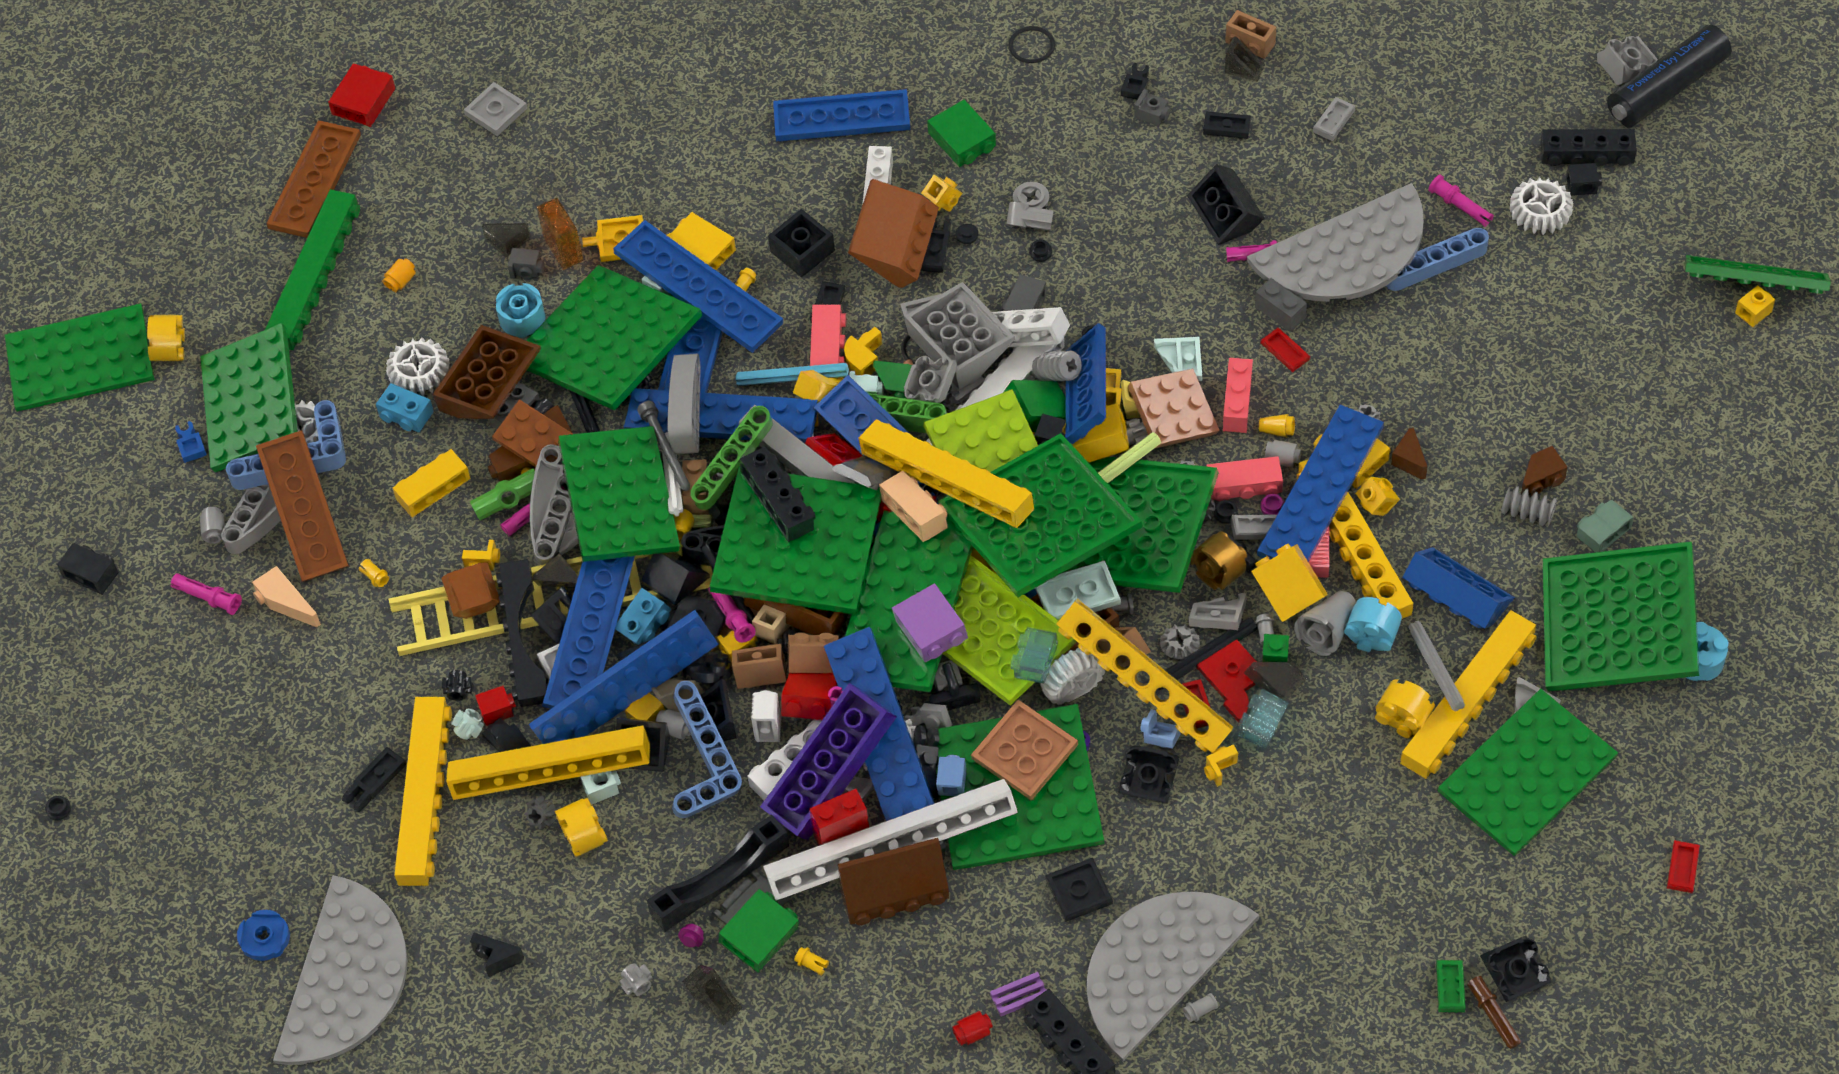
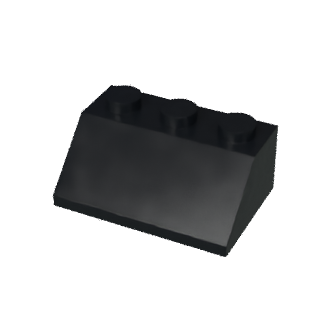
M1216 164L1187 195L1218 245L1252 232L1265 219L1235 171L1225 166Z

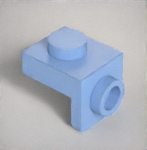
M1153 709L1141 722V732H1144V743L1173 749L1181 732L1176 729V725L1158 722L1157 712Z

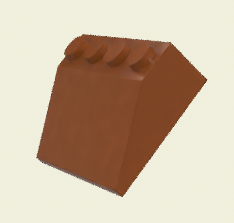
M876 179L870 180L848 253L899 288L915 282L919 277L939 207L923 195Z

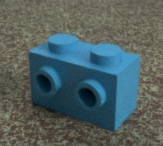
M392 383L389 384L376 403L379 417L387 423L395 422L406 431L414 430L420 432L434 412L430 399Z
M641 588L617 622L615 630L639 645L655 637L657 629L669 618L671 608Z

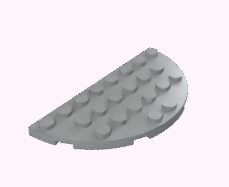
M1410 183L1247 256V262L1263 280L1272 278L1303 299L1330 302V299L1346 298V300L1363 297L1394 281L1398 274L1406 266H1409L1414 259L1423 235L1424 220L1421 200L1415 187Z
M332 876L273 1059L275 1064L303 1065L324 1059L328 1060L355 1048L378 1029L380 1024L393 1011L399 1000L405 983L408 963L404 935L399 922L388 905L370 889L357 882L343 877Z
M1177 892L1146 900L1132 907L1114 921L1099 940L1092 954L1087 975L1089 1011L1097 1031L1108 1048L1123 1062L1259 919V914L1247 906L1223 896L1203 892Z

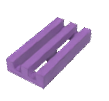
M1036 972L990 991V996L1000 1016H1004L1023 1008L1047 989H1045L1039 973ZM1036 982L1035 984H1032V985L1027 986V987H1025V988H1022V989H1020V990H1018V991H1015V992H1013V993H1010V994H1008V995H1006V996H1003V997H1001V998H998V997L1001 996V995H1004V994L1009 993V992H1011V991H1013V990H1016V989H1018V988H1021V987H1023V986H1026V985H1028V984H1030V983ZM1038 989L1040 990V992L1036 994H1033L1029 997H1026L1024 999H1021L1012 1004L1002 1007V1004L1017 999Z

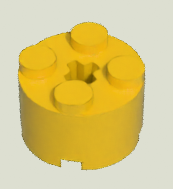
M149 315L147 327L149 360L184 361L182 342H185V328H183V316Z
M1395 679L1390 682L1376 705L1377 714L1375 719L1383 725H1390L1396 728V732L1400 736L1410 738L1411 735H1415L1423 727L1435 708L1434 701L1432 704L1428 700L1430 695L1420 686L1409 681H1405L1404 684L1397 683L1399 679Z
M582 798L555 811L561 829L569 844H571V850L575 857L602 846L608 841L603 828L598 822L595 809L591 806L588 798Z

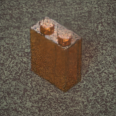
M554 198L536 206L543 238L561 268L565 270L584 261L577 228L559 199Z

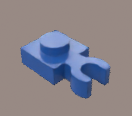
M188 421L189 428L186 431H181L179 425L175 427L180 438L176 441L184 463L207 455L199 432L195 433L191 421Z

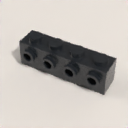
M1542 129L1540 141L1542 164L1558 166L1560 164L1596 163L1597 166L1605 164L1626 166L1635 162L1637 152L1635 129Z
M763 447L740 458L741 474L788 542L814 530V519H816L813 509L805 505L800 490L798 488L794 489L789 474L781 470L779 461L774 453L770 454L768 449Z
M1049 988L1024 1006V1021L1032 1031L1036 1029L1040 1033V1040L1048 1050L1053 1048L1058 1054L1056 1056L1057 1060L1063 1068L1069 1067L1074 1074H1115V1063Z

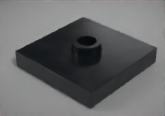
M691 595L681 600L669 627L696 610L717 641V636L720 635L726 622V616L716 601Z
M1093 857L1045 875V880L1065 922L1113 904V899Z

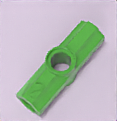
M534 468L510 481H500L494 489L471 500L470 503L479 520L481 521L504 508H514L519 500L529 496L532 491L535 474ZM507 491L512 492L509 497H502L503 493Z

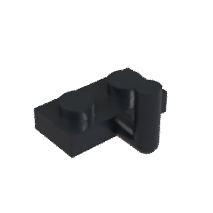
M950 662L943 664L942 669L949 690H941L934 693V695H930L929 703L946 705L947 711L980 702V690L977 683L959 686L952 664Z

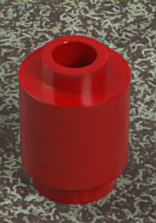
M980 1011L957 1021V1024L952 1026L953 1033L960 1046L964 1044L970 1045L991 1035L989 1029L993 1028L987 1013L982 1015Z

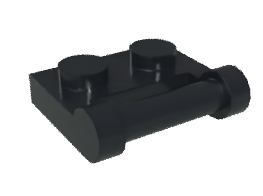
M561 586L530 615L556 644H560L567 618L554 604L560 600L569 610L572 601L564 586Z

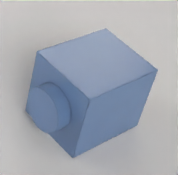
M956 755L939 757L936 783L938 795L958 796L964 793L967 770L965 758H960Z

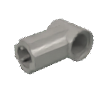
M1010 202L1006 226H1020L1022 229L1029 227L1050 231L1053 210L1034 208L1020 202Z

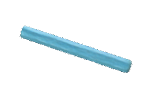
M847 363L745 371L736 374V383L738 386L797 381L800 371L814 370L827 378L846 377L849 373Z

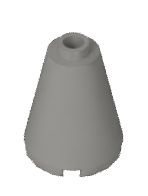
M1338 591L1302 614L1294 626L1298 640L1301 641L1303 639L1304 642L1311 645L1306 647L1307 649L1321 656H1329L1335 652L1340 646L1345 634L1344 629L1356 604L1354 597L1348 592Z

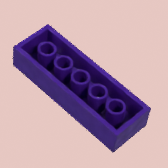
M849 683L760 807L768 814H772L778 822L796 836L809 840L813 834L809 808L843 793L897 716L860 688Z

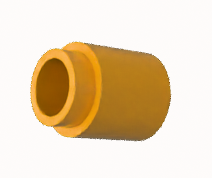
M398 259L384 274L383 284L395 293L399 289L402 290L416 274L414 264L408 259Z

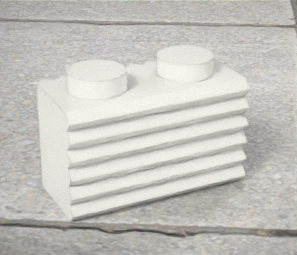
M767 690L753 693L751 720L755 740L757 742H780L781 711L778 694Z

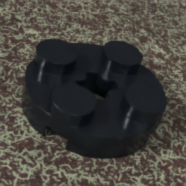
M717 653L713 656L703 655L682 669V675L684 678L689 675L691 680H695L698 683L718 682L721 676L725 675V679L731 677L732 663L728 660V655L724 653Z

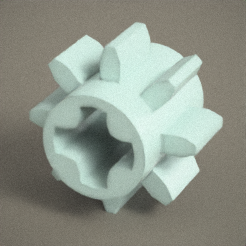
M469 708L465 712L459 710L451 723L455 726L453 729L455 734L466 740L470 739L471 735L477 738L484 726V723L481 722L482 716L477 711Z

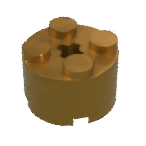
M1220 531L1194 549L1190 562L1191 565H1196L1198 569L1196 575L1213 590L1217 588L1223 590L1245 572L1247 553L1244 548L1237 546L1229 539L1225 532Z

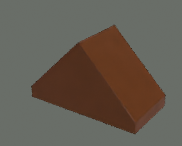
M1414 427L1409 428L1392 453L1391 465L1419 479H1426L1428 466Z

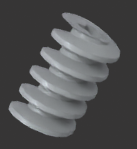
M1071 350L1044 352L1039 357H1036L1032 364L1033 373L1039 381H1070L1079 375L1082 367L1079 355Z
M1516 486L1513 491H1510L1509 487L1501 511L1502 514H1506L1511 509L1512 517H1516L1520 512L1521 520H1525L1529 515L1530 523H1534L1539 518L1540 526H1544L1547 521L1549 526L1555 511L1557 498L1547 503V495L1538 500V492L1529 497L1528 489L1519 494V486Z

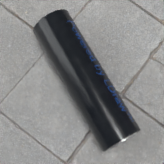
M1712 24L1704 26L1610 94L1607 104L1611 115L1625 127L1632 128L1726 60L1732 52L1728 37L1717 26Z

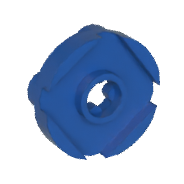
M259 910L252 913V917L241 922L237 931V941L244 955L253 960L265 961L278 957L289 943V927L280 914L275 911ZM263 931H267L268 938L261 940L257 937L262 935Z

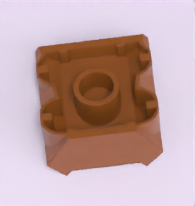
M488 563L471 565L447 573L441 578L453 616L467 619L493 610L500 602Z

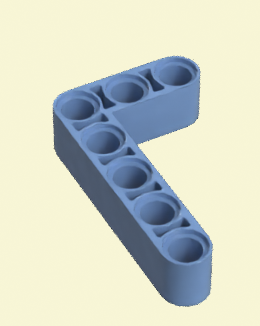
M1474 228L1417 251L1410 265L1406 266L1398 274V277L1386 285V287L1392 291L1401 290L1483 256L1487 252L1488 232L1482 228Z
M323 400L314 407L319 441L307 443L317 473L339 469L346 462L340 421L336 408L331 401ZM259 454L231 460L226 466L230 483L237 490L269 484Z
M682 681L675 687L673 698L712 778L679 793L674 798L673 813L679 818H688L737 794L740 790L742 779L696 686L690 681ZM687 689L692 693V697L687 700L682 699L678 694L679 691ZM694 711L700 712L703 715V720L694 722L689 715ZM706 733L714 737V742L705 744L701 741L700 737ZM721 756L724 758L725 764L720 767L715 766L712 763V758ZM732 778L737 786L733 789H727L723 785V780ZM703 789H709L713 792L714 797L710 800H705L701 797L700 792ZM680 800H687L690 802L691 808L687 811H682L678 808L677 803Z

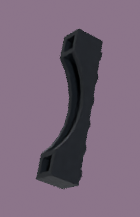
M528 559L499 563L500 572L496 573L498 587L503 588V595H499L501 610H506V617L502 618L504 632H509L510 639L505 641L508 655L512 654L513 663H509L510 677H515L516 686H512L514 701H519L520 707L543 704L548 687L545 673L528 656L521 639L523 611L534 591L531 566Z
M771 814L751 828L735 848L713 866L689 880L667 886L649 898L647 904L650 915L664 932L668 931L750 874L753 870H756L789 847L787 831Z

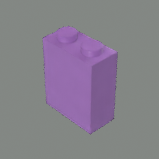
M935 583L892 607L897 624L924 662L939 657L946 650L960 645L968 638L964 623Z

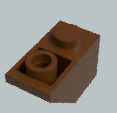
M1553 446L1531 455L1523 480L1521 494L1525 489H1528V495L1532 496L1535 492L1540 494L1544 488L1551 485L1556 487L1564 482L1568 467Z

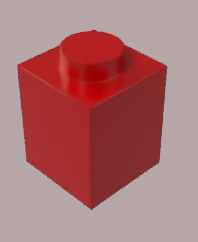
M504 686L475 695L485 726L493 724L499 718L505 720L514 717L512 708L516 707L512 694H506Z

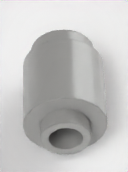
M1274 440V442L1268 441L1265 458L1279 456L1281 466L1293 468L1294 463L1299 464L1301 449H1298V444L1278 440Z
M207 507L202 510L200 515L201 538L210 544L219 543L223 540L221 533L225 527L224 515L217 507Z
M671 709L666 711L660 710L656 722H666L670 736L684 740L686 736L691 735L680 712Z

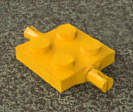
M637 215L597 220L598 230L596 236L582 237L583 247L597 245L601 262L622 260L614 254L613 248L643 222V216Z

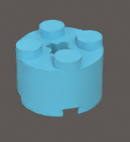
M522 283L523 286L508 285L498 293L496 298V311L501 328L507 334L519 338H525L533 334L546 318L539 291L534 286Z
M1360 598L1352 609L1344 633L1357 644L1359 650L1370 652L1371 649L1390 651L1402 620V615L1396 607L1388 602L1386 606L1380 604L1377 598Z
M1697 622L1700 676L1686 678L1693 681H1708L1717 677L1724 667L1728 652V640L1716 628L1708 626L1704 622Z

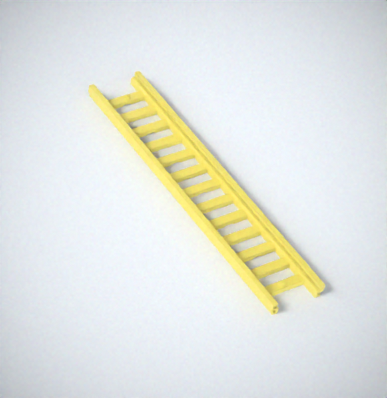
M681 540V541H679V543H680V549H679V551L676 552V553H678L679 555L682 556V540ZM653 554L635 556L629 577L633 595L625 596L621 607L629 606L641 589L635 559L647 556L651 559ZM582 556L531 567L534 585L533 598L536 610L544 603L540 580L554 577L557 590L561 586L566 588L564 575L578 572L579 575L583 562ZM701 564V568L710 574V578L694 591L710 587L713 575L711 566ZM496 575L492 576L496 589H502V587H498ZM444 587L389 598L392 613L411 609L416 634V643L397 647L399 656L507 632H504L503 623L499 624L496 607H494L493 610L486 612L489 627L475 629L473 617L463 618L465 632L451 635L445 601L448 600ZM653 590L648 591L658 599L663 598ZM559 600L561 612L567 618L569 610ZM435 603L441 637L427 640L421 606ZM522 617L521 629L539 626L532 617L525 619Z

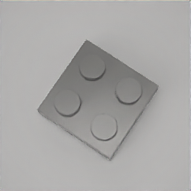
M493 82L464 109L465 116L498 136L528 108L526 102Z

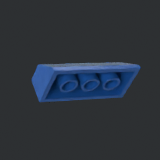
M1433 547L1415 552L1402 577L1408 581L1410 587L1419 591H1425L1429 594L1428 597L1431 600L1446 604L1450 607L1449 610L1458 616L1464 615L1470 619V623L1480 629L1491 627L1515 598Z

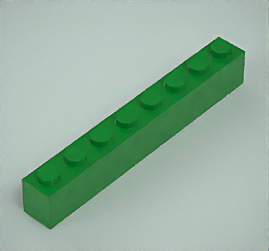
M329 190L265 328L266 330L282 323L287 328L289 350H294L296 344L302 341V330L305 325H309L311 311L319 303V293L321 289H325L327 286L329 271L334 270L336 265L335 258L338 253L343 251L345 236L350 235L352 221L354 217L357 218L359 216L360 205L355 194Z

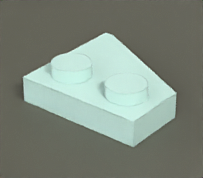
M1199 337L1154 339V348L1172 373L1193 368L1198 381H1202Z

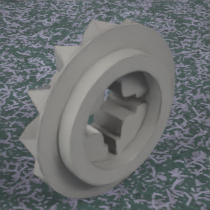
M1026 182L1019 185L1013 192L1014 202L1030 205V207L1041 209L1048 205L1049 192L1040 183ZM1035 194V200L1032 199L1031 201L1027 202V197H1031Z
M1174 624L1173 628H1166L1164 634L1160 637L1162 651L1174 659H1184L1198 650L1200 645L1199 635L1196 634L1194 628L1190 629L1186 624L1184 626ZM1177 635L1183 640V647L1176 641Z

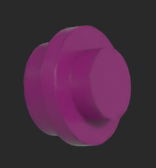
M1269 494L1261 501V511L1264 515H1278L1284 501L1277 494Z
M686 924L685 927L680 929L678 937L687 947H699L704 941V932L695 924Z

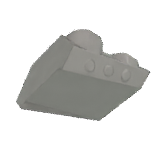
M1639 36L1626 37L1624 42L1617 39L1609 40L1605 49L1597 53V62L1610 75L1616 85L1630 81L1658 60Z
M928 356L919 357L915 364L912 365L904 386L906 398L935 403L945 400L956 372V360L940 358L934 362Z

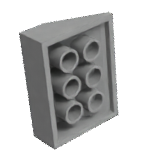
M963 282L904 316L908 335L934 362L940 358L956 360V372L952 382L959 390L977 380L1015 340V336Z

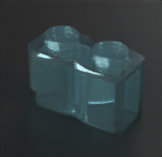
M1027 627L1025 633L1020 634L1018 640L1019 651L1017 655H1013L1011 660V669H1014L1015 678L1045 683L1058 645L1057 633Z
M1261 689L1258 695L1254 693L1247 707L1251 708L1249 714L1243 713L1237 725L1241 728L1238 735L1265 749L1289 702L1264 689Z

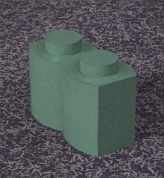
M1613 500L1601 503L1595 509L1594 514L1589 517L1585 516L1579 521L1576 537L1594 552H1603L1614 541L1631 529L1634 517Z

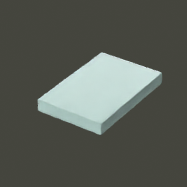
M1105 561L1061 573L1036 587L1044 610L1057 620L1061 619L1077 598L1094 612L1121 604V599Z

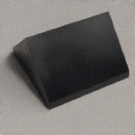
M668 552L652 555L641 581L643 585L674 605H677L709 579L710 574L678 553Z
M721 679L700 696L722 740L727 741L737 738L726 680ZM692 712L694 722L703 720V715L700 712ZM706 733L700 737L701 741L705 744L714 742V737Z
M617 718L616 730L644 725L650 743L649 764L629 767V769L664 772L670 743L667 723Z

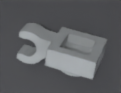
M924 703L921 708H911L912 716H905V720L910 719L912 721V726L925 723L926 729L930 727L939 729L952 726L946 705Z

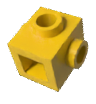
M936 175L932 176L921 194L939 207L938 211L943 208L949 212L958 203L963 193L956 188L958 185L956 182L948 177L942 179Z
M1367 478L1362 482L1361 488L1355 493L1361 500V506L1372 515H1386L1400 500L1392 489L1393 485L1385 478Z

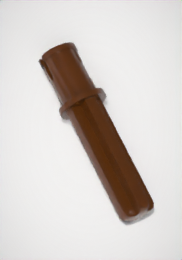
M1477 976L1470 980L1467 986L1476 997L1478 1007L1484 1009L1506 1046L1510 1049L1518 1046L1521 1040L1497 1004V996L1491 993L1482 976Z

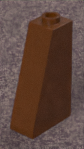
M558 405L543 414L572 433ZM503 446L489 455L491 465L487 466L492 479L497 478L499 482L503 480L510 481L521 475V471L525 467L536 469V467Z

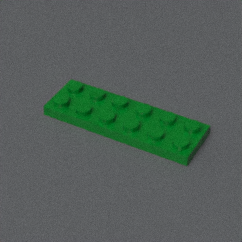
M1686 255L1685 272H1690L1689 275L1692 277L1703 278L1705 274L1712 275L1713 279L1720 281L1735 278L1739 283L1751 284V281H1757L1766 287H1775V284L1785 285V289L1799 290V287L1809 288V292L1822 294L1823 290H1830L1831 281L1827 273Z

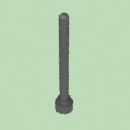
M653 401L641 403L637 408L641 419L648 422L650 426H654L656 439L681 489L688 491L690 483L657 419L658 409Z

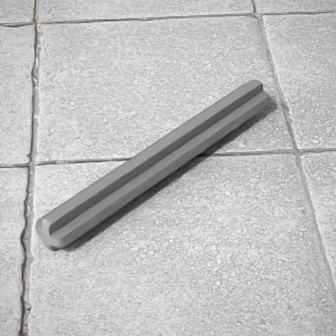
M1415 621L1410 623L1408 627L1451 709L1453 711L1463 709L1465 706L1463 699L1421 622Z

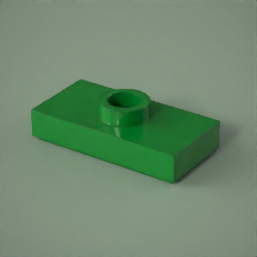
M1436 960L1438 1012H1465L1463 960Z

